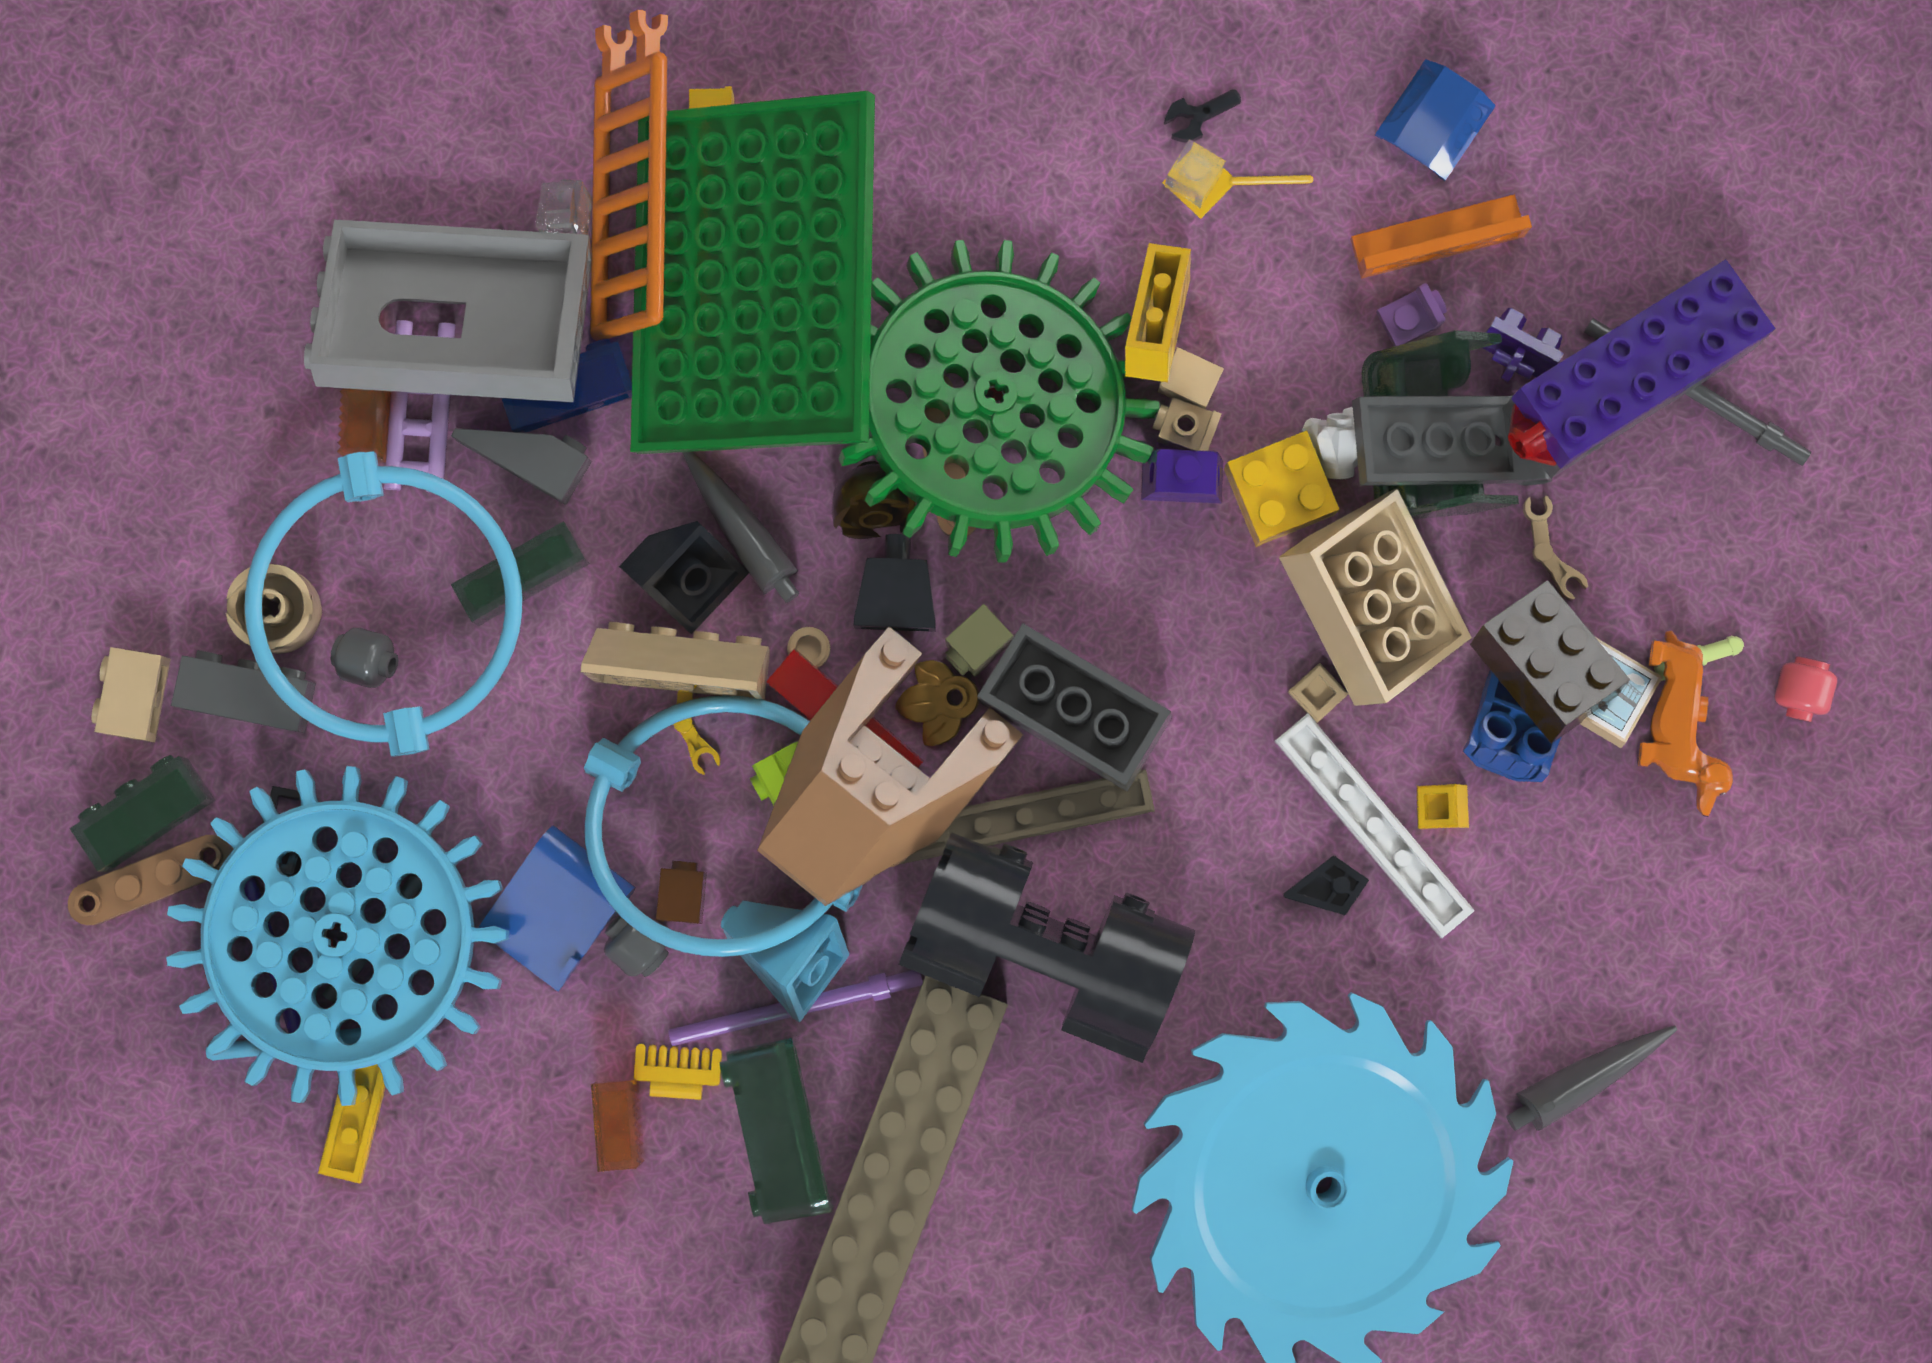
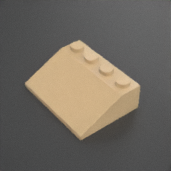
M1398 489L1389 491L1307 536L1279 557L1354 706L1389 702L1472 638Z
M609 622L608 629H596L581 663V673L597 683L671 691L686 690L692 693L717 696H746L765 700L770 649L768 646H761L762 639L756 637L736 636V643L719 641V634L694 631L693 638L676 637L677 630L672 628L651 627V633L648 634L634 632V625Z

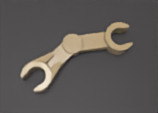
M1543 497L1545 512L1540 516L1532 513L1530 508L1531 500L1528 498L1523 504V513L1531 521L1534 545L1533 557L1538 562H1541L1549 571L1561 596L1565 599L1573 600L1575 597L1566 589V581L1569 578H1574L1583 589H1586L1588 587L1587 579L1583 574L1562 562L1553 552L1547 518L1553 510L1549 497Z

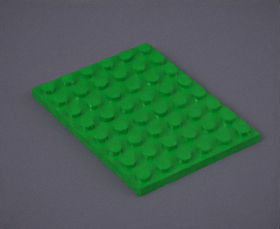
M869 91L667 111L663 320L658 325L633 332L630 452L654 454L869 443L875 94ZM649 116L638 120V143L649 139ZM649 158L637 162V186L648 182ZM648 200L636 204V228L648 224ZM647 243L635 247V270L647 267ZM647 285L634 289V313L646 310Z

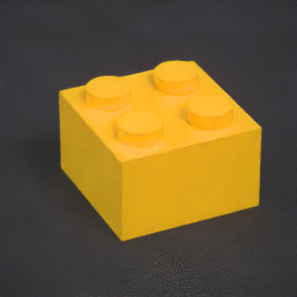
M1307 430L1231 460L1224 467L1225 474L1255 547L1330 518L1340 510Z

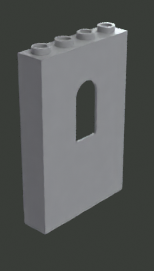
M334 219L332 235L325 236L323 244V257L327 263L325 272L319 271L317 277V294L320 297L319 307H313L311 311L310 325L314 337L313 342L307 343L305 346V369H311L316 387L574 402L591 274L592 252L589 235ZM396 301L466 305L461 338L392 334L381 327L379 316L387 305Z

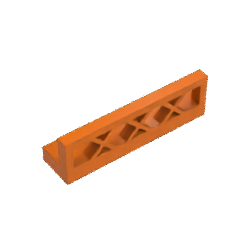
M1513 194L1353 235L1350 240L1361 279L1523 238L1532 228L1529 215L1521 217L1516 196Z

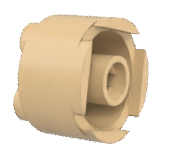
M269 564L262 595L264 630L272 653H288L304 646L317 631L322 616L321 601L311 582L292 569L277 564ZM250 568L244 570L234 579L228 589L226 598L228 599L227 622L233 633L248 645H250L245 620V590ZM271 601L279 603L278 609L280 612L275 617L270 615L271 609L268 605Z

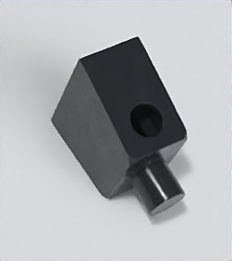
M886 534L885 558L866 559L854 615L853 626L855 629L886 630L890 627L894 631L936 632L927 560L910 559L911 537L909 538L904 534Z

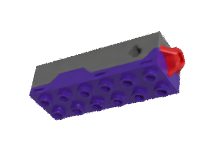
M1725 259L1519 388L1502 408L1510 419L1508 433L1510 446L1520 458L1539 462L1552 479L1751 353L1776 328Z

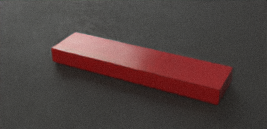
M793 649L766 681L810 721L838 688L836 683L813 665L797 649ZM872 717L865 725L917 768L924 762L922 758L875 717Z

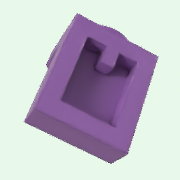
M1424 283L1418 286L1414 292L1378 309L1376 313L1394 348L1397 349L1441 327L1445 321L1443 314L1447 312V309L1437 290L1431 291L1428 284Z

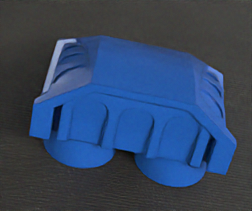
M1425 59L1377 130L1375 136L1395 145L1428 167L1440 179L1446 181L1496 105L1481 89L1448 67Z
M1490 670L1484 684L1476 719L1463 752L1476 766L1518 782H1543L1549 775L1561 738L1551 744Z

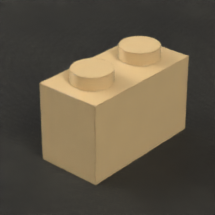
M110 647L109 656L103 658L100 666V680L104 684L101 698L95 700L92 709V723L96 724L94 732L155 743L171 659L161 655Z

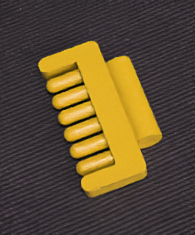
M644 1044L636 1046L634 1079L636 1081L650 1082V1097L702 1100L703 1085L718 1086L720 1084L722 1051L720 1049L713 1050L711 1070H709L711 1052L708 1048L702 1050L701 1069H699L700 1050L697 1047L691 1050L689 1069V1049L687 1047H682L680 1050L679 1068H677L678 1048L676 1046L670 1048L668 1067H666L668 1048L665 1045L659 1047L658 1066H656L657 1047L652 1044L648 1047L647 1066H645L646 1046Z

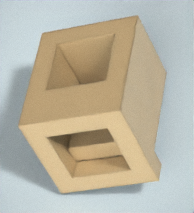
M1173 397L1169 407L1161 404L1153 425V429L1160 431L1157 442L1178 450L1208 451L1222 413L1212 412ZM1184 417L1191 419L1194 424L1193 429L1187 432L1182 431L1178 427V420Z

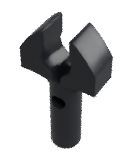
M1232 89L1197 107L1188 105L1184 98L1173 102L1166 114L1164 125L1181 116L1193 119L1190 121L1189 127L1172 134L1171 139L1192 143L1202 138L1203 134L1200 129L1203 122L1241 103L1240 94L1237 90Z

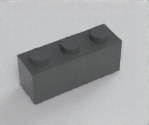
M197 650L195 658L182 655L171 706L305 734L308 721L292 710L276 694L265 679L257 662L239 659L237 666L221 663L222 655ZM281 667L280 670L301 695L312 702L316 683L305 680L306 672Z

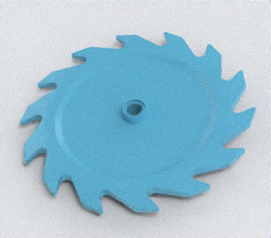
M1352 992L1348 994L1356 1017V1022L1352 1028L1347 1030L1339 1028L1300 1001L1266 1002L1264 1007L1283 1024L1284 1029L1281 1036L1271 1039L1222 1033L1191 1050L1193 1056L1219 1063V1074L1212 1079L1165 1095L1144 1122L1146 1129L1176 1125L1179 1127V1135L1139 1175L1131 1210L1137 1214L1158 1199L1163 1198L1169 1201L1167 1213L1150 1255L1157 1290L1163 1293L1178 1269L1187 1267L1191 1270L1195 1324L1217 1351L1222 1350L1225 1323L1231 1318H1238L1243 1323L1266 1363H1296L1292 1347L1300 1340L1311 1343L1340 1363H1381L1382 1360L1364 1343V1337L1368 1332L1377 1330L1419 1334L1444 1313L1427 1306L1426 1298L1428 1294L1434 1290L1481 1273L1501 1246L1498 1241L1470 1245L1466 1240L1470 1230L1506 1195L1513 1166V1160L1507 1157L1486 1172H1479L1477 1168L1496 1116L1489 1080L1482 1079L1471 1099L1465 1104H1458L1456 1099L1453 1047L1431 1020H1427L1425 1023L1424 1040L1421 1050L1417 1053H1409L1384 1007ZM1332 1177L1330 1188L1323 1193H1316L1318 1182L1323 1178Z

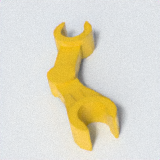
M679 690L677 693V704L692 700L693 693ZM692 718L673 724L674 728L681 733L686 741L693 767L698 773L705 775V772L698 764L699 757L704 753L712 754L716 764L720 766L719 754L700 737L693 726Z

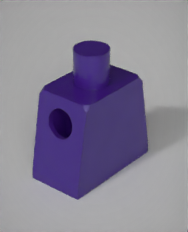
M1154 450L1147 463L1142 464L1141 500L1222 504L1223 460L1218 452Z

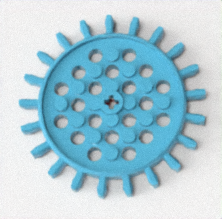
M346 766L342 778L343 794L341 801L318 802L315 781L310 771L305 769L296 771V787L300 795L301 806L278 814L271 797L262 788L256 787L249 792L253 805L261 814L264 823L244 838L232 823L216 817L210 823L217 836L225 840L233 848V851L223 862L221 868L217 870L202 860L187 858L182 865L192 876L203 878L212 885L204 908L198 909L186 904L168 906V916L182 922L197 921L201 923V949L174 953L166 957L167 966L188 968L197 964H203L210 988L201 994L190 996L179 1007L182 1014L202 1012L210 1005L218 1003L230 1024L222 1032L214 1036L207 1046L206 1050L211 1055H218L228 1050L241 1035L260 1049L256 1060L249 1067L244 1081L251 1086L258 1085L267 1076L271 1064L277 1058L297 1066L296 1076L291 1087L292 1102H305L311 1091L314 1071L323 1070L337 1071L339 1078L338 1095L341 1105H355L357 1097L355 1070L373 1065L379 1066L384 1085L392 1096L404 1092L403 1078L395 1064V1057L416 1047L422 1054L425 1062L436 1071H440L447 1066V1062L443 1053L431 1042L429 1035L446 1018L461 1031L471 1034H477L481 1026L473 1016L462 1012L454 1005L461 994L465 982L475 984L482 989H500L501 979L489 972L473 970L470 966L475 942L496 944L509 939V930L496 926L475 928L471 902L475 900L493 897L502 891V883L498 880H484L474 886L466 887L461 874L456 868L460 861L474 855L483 843L479 837L472 836L463 839L448 852L442 848L431 836L432 831L445 819L450 809V806L442 800L429 807L425 816L417 825L398 815V808L406 795L408 784L407 780L395 776L388 786L386 797L381 807L359 802V790L362 780L360 769L353 766ZM325 828H333L338 836L336 847L329 852L321 851L317 845V836ZM385 839H393L398 846L396 858L389 863H382L376 854L377 846ZM295 852L301 858V869L296 875L288 877L280 871L279 863H281L282 858L286 854ZM355 863L362 871V878L358 885L347 888L343 885L340 874L347 864ZM410 874H416L422 881V890L413 899L404 897L400 890L401 881ZM258 876L265 884V892L259 900L251 901L245 895V884L250 878ZM318 887L325 894V905L321 910L311 912L306 908L304 898L310 889ZM378 898L385 904L386 914L380 922L372 924L366 919L364 909L370 900ZM432 910H440L446 917L444 930L436 935L430 934L424 926L425 917ZM277 912L284 913L289 920L287 932L280 937L272 935L268 928L269 919ZM341 924V931L347 933L346 941H339L336 946V941L329 938L330 930H338ZM398 934L406 936L410 942L409 953L402 959L393 958L388 950L389 941ZM240 937L248 938L253 946L251 956L243 962L238 961L232 953V946ZM300 948H307L313 955V964L304 973L298 972L292 964V957ZM360 959H367L374 968L373 977L365 984L356 982L352 975V968ZM421 970L429 971L434 978V987L426 995L416 993L412 986L414 975ZM266 972L272 974L277 982L275 992L267 998L262 997L256 990L258 977ZM326 983L331 984L337 991L336 1003L328 1009L322 1008L316 1000L317 990ZM386 994L393 996L398 1004L396 1015L389 1020L382 1019L376 1011L377 1001ZM289 1008L295 1009L301 1017L300 1027L291 1034L285 1032L280 1026V1016ZM349 1019L355 1020L361 1027V1037L352 1045L345 1043L340 1036L342 1024Z

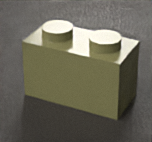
M982 604L945 638L946 647L949 649L945 652L947 655L946 659L962 676L969 671L976 677L1009 646L1013 639V634L985 604Z

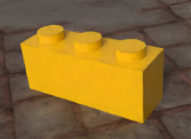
M1148 244L1125 346L1126 377L1168 382L1190 283L1191 249Z

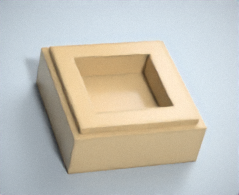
M1321 663L1317 664L1288 691L1290 696L1316 723L1348 695L1346 690Z

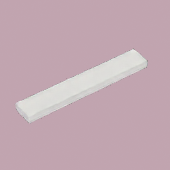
M1308 713L1275 740V743L1440 938L1446 936L1475 911Z

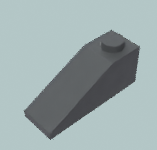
M455 428L451 435L458 443L564 505L568 503L592 463L589 457L584 454L587 447L567 435L561 441L548 434Z

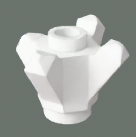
M1353 407L1344 409L1343 413L1327 415V420L1316 418L1306 420L1302 431L1307 430L1326 477L1332 479L1353 477L1354 469L1358 466Z

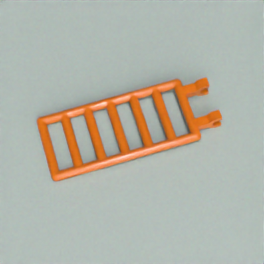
M639 9L630 13L629 22L631 30L625 29L617 33V44L611 38V26L602 25L595 29L596 44L602 52V75L597 77L594 84L590 335L595 341H603L658 325L663 320L668 61L666 55L660 52V36L664 35L667 30L668 15L659 14L653 17L652 27L649 28L646 24V11ZM634 34L637 37L636 61L625 65V53L632 46ZM650 74V97L611 112V89ZM649 116L648 140L610 154V131ZM649 158L648 182L609 196L610 172ZM648 200L647 225L609 237V214ZM647 243V267L608 279L609 255ZM647 285L646 310L607 321L608 297Z

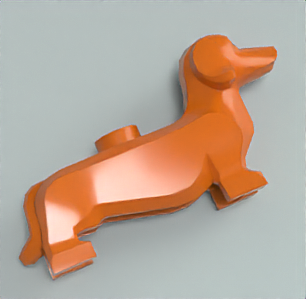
M1672 630L1666 631L1664 636L1666 642H1651L1649 666L1658 667L1664 662L1665 669L1663 675L1666 681L1651 718L1650 730L1654 742L1640 743L1638 766L1648 767L1653 762L1660 767L1667 777L1673 780L1695 783L1697 788L1696 807L1703 816L1709 817L1716 798L1726 794L1732 786V769L1722 759L1701 752L1696 744L1697 722H1706L1708 711V697L1700 696L1703 676V653L1696 645L1679 641Z

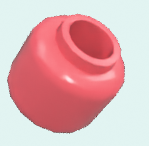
M1796 657L1794 663L1790 662L1783 665L1775 692V701L1787 708V717L1811 722L1813 714L1824 715L1830 711L1837 686L1836 675L1829 671L1830 664Z

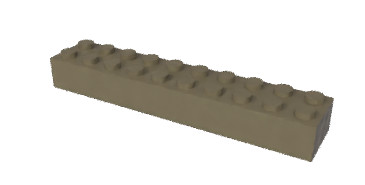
M925 976L778 1363L873 1362L1008 1003L982 993L980 997H977Z

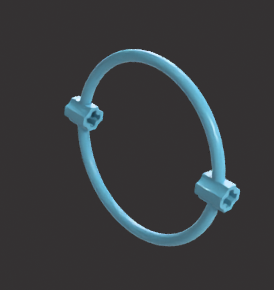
M374 451L347 454L338 458L340 474L321 481L295 498L281 511L261 539L252 559L245 590L247 634L254 657L265 679L276 694L302 718L323 730L345 738L366 742H388L392 757L421 753L430 750L427 735L449 726L473 710L497 684L508 666L516 646L522 619L520 574L510 544L501 528L489 512L464 490L445 479L427 472L397 466H379L377 454ZM382 483H393L420 488L444 498L463 511L478 526L493 549L500 566L505 592V615L500 639L492 659L474 685L460 698L444 709L425 718L423 709L420 706L403 708L383 713L385 725H370L342 719L324 711L301 695L288 681L275 661L267 642L262 615V595L267 570L276 548L292 525L305 512L317 503L341 491L344 492L345 501L347 502L372 500L384 496Z
M708 696L673 705L640 723L618 744L605 738L596 742L589 752L584 766L585 773L596 778L590 792L584 826L588 861L601 892L614 910L637 931L655 942L685 953L727 957L755 953L777 946L806 930L832 905L847 912L856 902L863 886L861 885L827 906L814 898L798 914L767 931L740 938L708 939L676 932L655 922L635 907L616 883L610 871L602 841L603 810L610 787L623 792L635 779L641 759L633 752L640 745L668 726L691 717L710 713L729 712L755 715L784 725L801 735L803 729L810 722L796 712L781 705L746 696Z

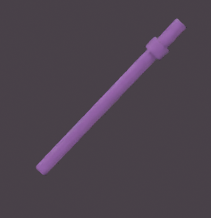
M911 970L891 976H886V973L868 976L869 981L822 992L807 1013L873 998L874 1002L891 998V993L922 986V975ZM779 1002L669 1029V1037L672 1046L791 1018V1016Z

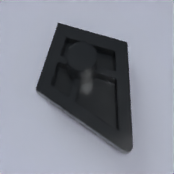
M1332 856L1284 892L1283 897L1346 915L1369 879L1336 856Z

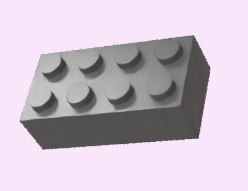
M1023 623L977 696L983 706L988 709L991 708L1003 718L1127 792L1172 719L1171 711Z

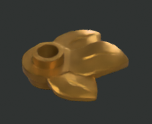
M928 660L919 662L915 665V675L919 684L905 690L898 698L895 708L903 717L914 722H923L922 737L925 746L941 745L953 739L960 730L962 718L968 717L976 710L979 703L977 697L979 691L973 681L964 676H955L949 667L940 661ZM955 689L960 690L963 695V700L959 705H954L950 698L952 691Z

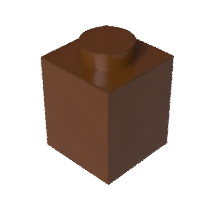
M672 861L671 869L661 868L656 920L702 924L707 872L697 871L698 863Z

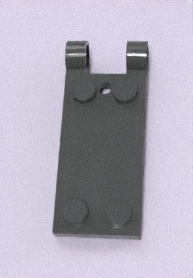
M1513 396L1358 397L1352 400L1360 486L1518 483V485L1528 486L1549 483L1552 479L1539 462L1520 459L1510 446L1508 441L1510 419L1502 408ZM1495 436L1499 437L1501 441L1500 446L1495 445Z

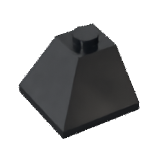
M698 521L648 535L619 566L690 634L706 620L749 574L747 569Z

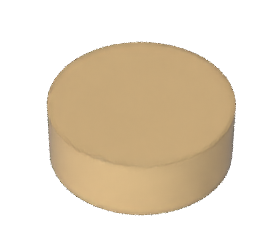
M803 627L792 634L788 641L787 651L789 655L793 649H797L813 665L819 668L828 660L831 646L829 639L821 630L814 627Z

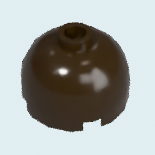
M867 461L859 464L856 468L846 473L837 482L834 489L831 510L833 526L835 529L840 526L842 528V535L848 538L862 540L881 537L873 529L899 525L900 533H902L908 514L917 505L899 488L894 489L883 501L871 507L865 502L866 495L872 485L886 476V473L876 461Z

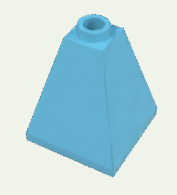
M742 901L738 907L732 906L727 910L722 918L721 928L724 930L727 939L755 935L786 922L801 910ZM823 914L810 927L795 937L777 946L740 956L790 1016L796 1021L801 1022L850 954L838 920L829 914Z

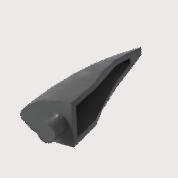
M682 452L709 510L732 549L765 595L775 588L785 603L796 598L799 592L789 577L798 572V570L777 541L739 496L694 452Z
M1676 1026L1641 1035L1577 1061L1518 1092L1516 1095L1522 1107L1506 1116L1509 1124L1515 1131L1530 1122L1533 1123L1537 1131L1551 1125L1600 1094L1631 1071L1677 1031Z

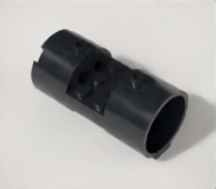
M951 832L943 851L944 854L933 874L910 932L911 936L906 943L898 965L980 997L996 956L1075 987L1061 1031L1143 1063L1176 991L1191 950L1195 930L1156 915L1155 911L1148 909L1150 904L1148 901L1129 893H1125L1124 898L1114 895L1096 936L1089 933L1090 926L1078 920L1067 918L1065 923L1049 917L1051 911L1043 906L1032 902H1026L1025 907L1018 905L1033 865L1032 861L1026 859L1027 853L1008 844H1003L1002 849L994 846L990 848Z

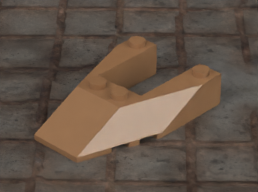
M890 627L885 630L803 729L757 849L759 853L825 906L867 883L872 877L889 867L900 864L922 848L936 843L1023 736L1019 730L989 708L932 777L929 778L868 729L865 725L903 683L923 654Z

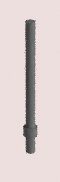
M1592 318L1584 333L1597 340L1612 331V329ZM1702 384L1685 394L1757 438L1756 443L1770 452L1775 449L1801 466L1805 464L1811 455L1810 450L1783 434L1784 429L1771 421L1767 424Z

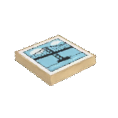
M1596 638L1630 678V681L1618 696L1586 717L1580 724L1622 748L1663 677Z

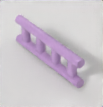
M406 320L396 321L395 334L412 335L413 322ZM438 323V336L433 337L454 338L455 324ZM391 391L386 466L416 469L444 479L450 395ZM408 393L433 395L431 420L406 419ZM405 435L430 437L428 462L403 460ZM384 483V489L400 491L401 484Z

